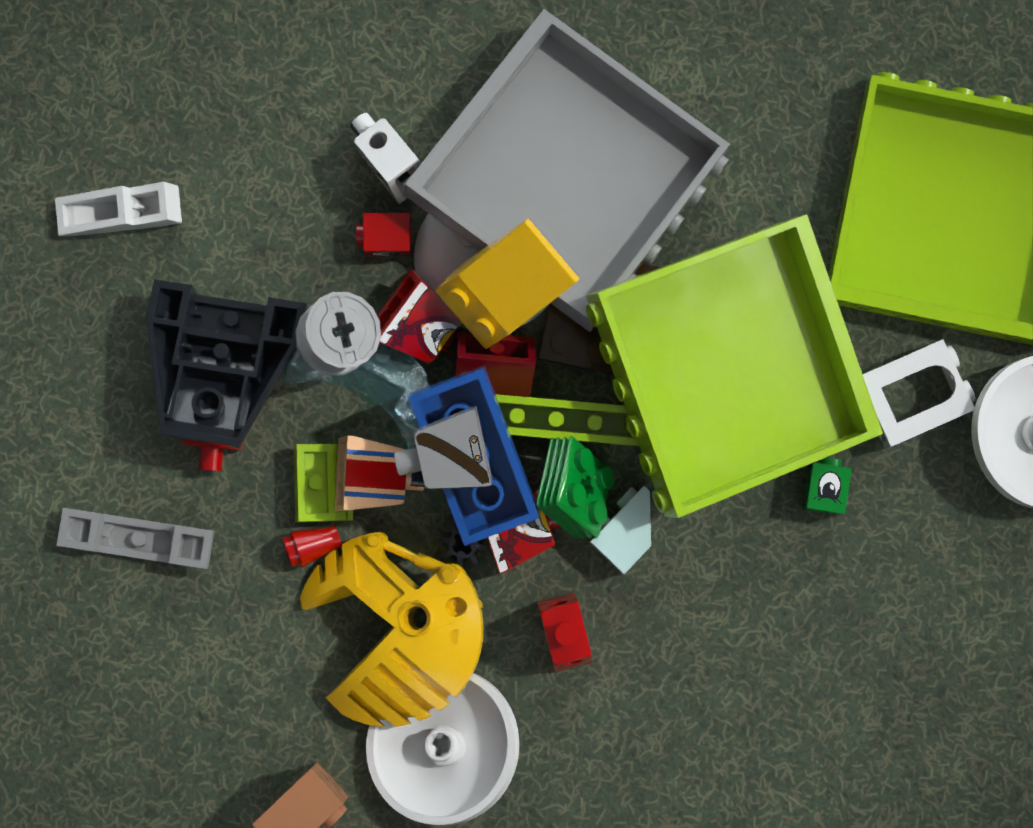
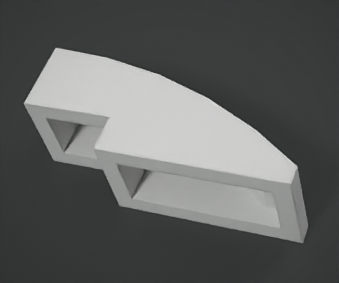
M167 182L132 188L118 186L55 198L58 236L89 235L182 223L179 188L177 185Z

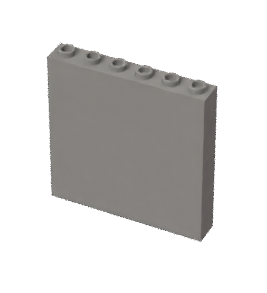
M543 9L405 183L404 195L479 251L529 218L580 278L573 286L553 300L551 304L591 332L594 326L587 316L586 305L589 303L586 295L636 277L635 272L642 263L648 267L651 265L662 249L657 243L665 233L672 237L685 219L679 214L687 204L694 207L707 190L702 186L709 175L716 178L729 161L724 155L730 143L554 15Z

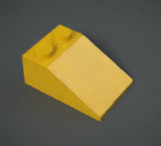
M527 218L457 266L435 292L480 344L487 349L510 335L573 286L580 278Z

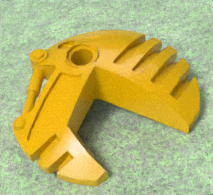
M383 532L361 535L342 544V555L340 557L338 550L330 552L325 557V572L323 573L322 565H317L300 595L302 609H312L356 595L393 627L325 698L342 715L354 721L376 727H385L380 720H387L395 727L409 725L412 723L407 718L415 717L418 721H422L433 716L429 710L436 708L438 711L446 708L450 704L446 698L451 694L454 697H458L471 679L480 657L483 642V615L481 610L483 605L467 573L458 564H445L420 552L417 554L392 543ZM386 550L414 562V565L432 572L434 575L421 587L418 586L387 558ZM418 608H422L427 616L426 624L421 629L415 625L413 620L414 612Z

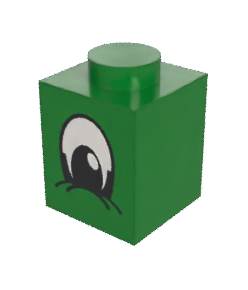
M829 457L819 460L818 463L813 462L809 464L802 510L844 515L852 468L841 467L842 460Z

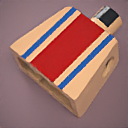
M355 436L338 438L334 511L341 512L404 504L405 490H424L425 485L422 471L399 476L394 452L405 449Z

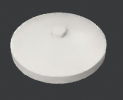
M1033 356L1005 366L987 382L977 399L971 426L974 453L986 478L1006 498L1032 509Z
M473 673L458 697H454L451 694L446 698L450 702L446 708L438 711L436 708L429 710L433 716L428 719L418 721L415 717H410L407 719L412 724L395 727L387 720H380L385 727L369 725L366 739V755L372 780L385 801L397 812L409 819L431 825H454L467 822L491 808L504 794L513 778L519 756V733L516 719L500 691L489 681Z

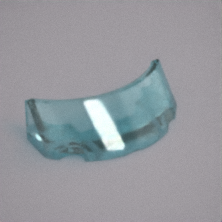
M332 332L334 337L340 336L341 339L344 338L342 332ZM379 342L377 351L357 369L345 375L328 376L315 371L302 359L298 348L295 350L285 368V382L290 385L300 382H324L352 388L339 383L345 382L357 386L363 391L355 388L352 389L366 395L381 406L394 419L402 431L401 435L405 437L409 449L416 448L414 431L419 428L408 396L410 393L430 385L426 380L427 374L411 355Z

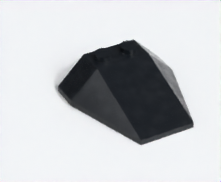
M154 279L146 318L161 435L240 448L297 349L295 330L299 318L307 310V303L268 297L267 305L197 295L192 285Z

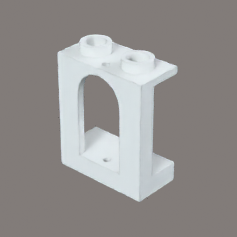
M944 339L863 374L883 432L879 437L885 449L974 411L975 407L972 403L976 401L974 391L967 380L962 381L956 368L960 366L958 356L951 345L946 346ZM927 367H941L953 392L951 397L937 406L897 423L881 387Z

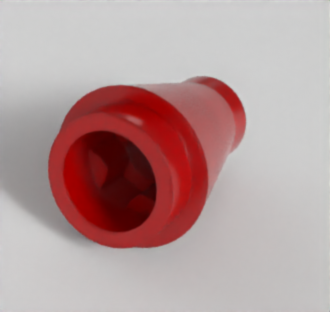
M335 525L326 528L290 531V536L282 538L285 553L291 567L300 565L303 568L332 550L342 547Z

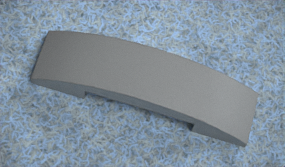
M63 508L56 546L208 569L214 531Z

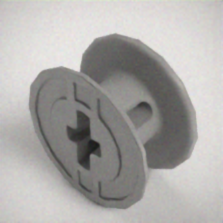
M332 292L320 297L302 314L295 330L296 346L302 359L315 371L328 376L345 375L367 362L377 351L381 338L380 321L373 307L362 297L349 292ZM335 328L336 332L342 331L344 338L341 339L340 336L334 337L332 330Z

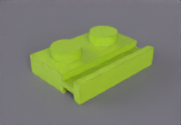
M338 444L294 445L295 522L353 521V510L334 511Z

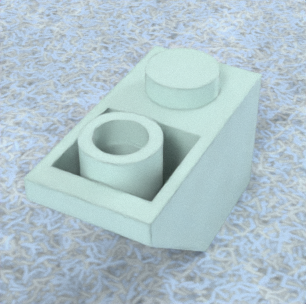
M645 486L638 492L631 487L616 503L621 510L612 519L607 516L606 522L601 525L599 537H594L589 542L622 574H625L651 547L650 491Z

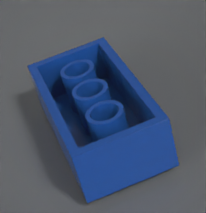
M485 365L410 393L408 399L419 428L470 407L477 406L493 480L492 485L486 487L443 488L464 546L539 519V509L536 506V501Z

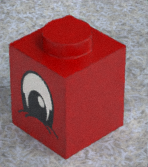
M363 213V224H357L356 226L357 247H364L366 257L411 256L410 213Z

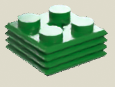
M570 436L569 439L564 437L563 440L557 438L556 441L552 438L549 442L536 506L576 540H579L580 537L585 539L586 536L589 539L592 536L598 538L601 525L607 519L606 501L608 491L614 485L613 471L573 436Z

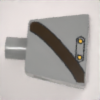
M477 406L470 407L414 431L416 448L394 452L399 476L422 471L424 485L427 489L486 487L492 485L493 480Z

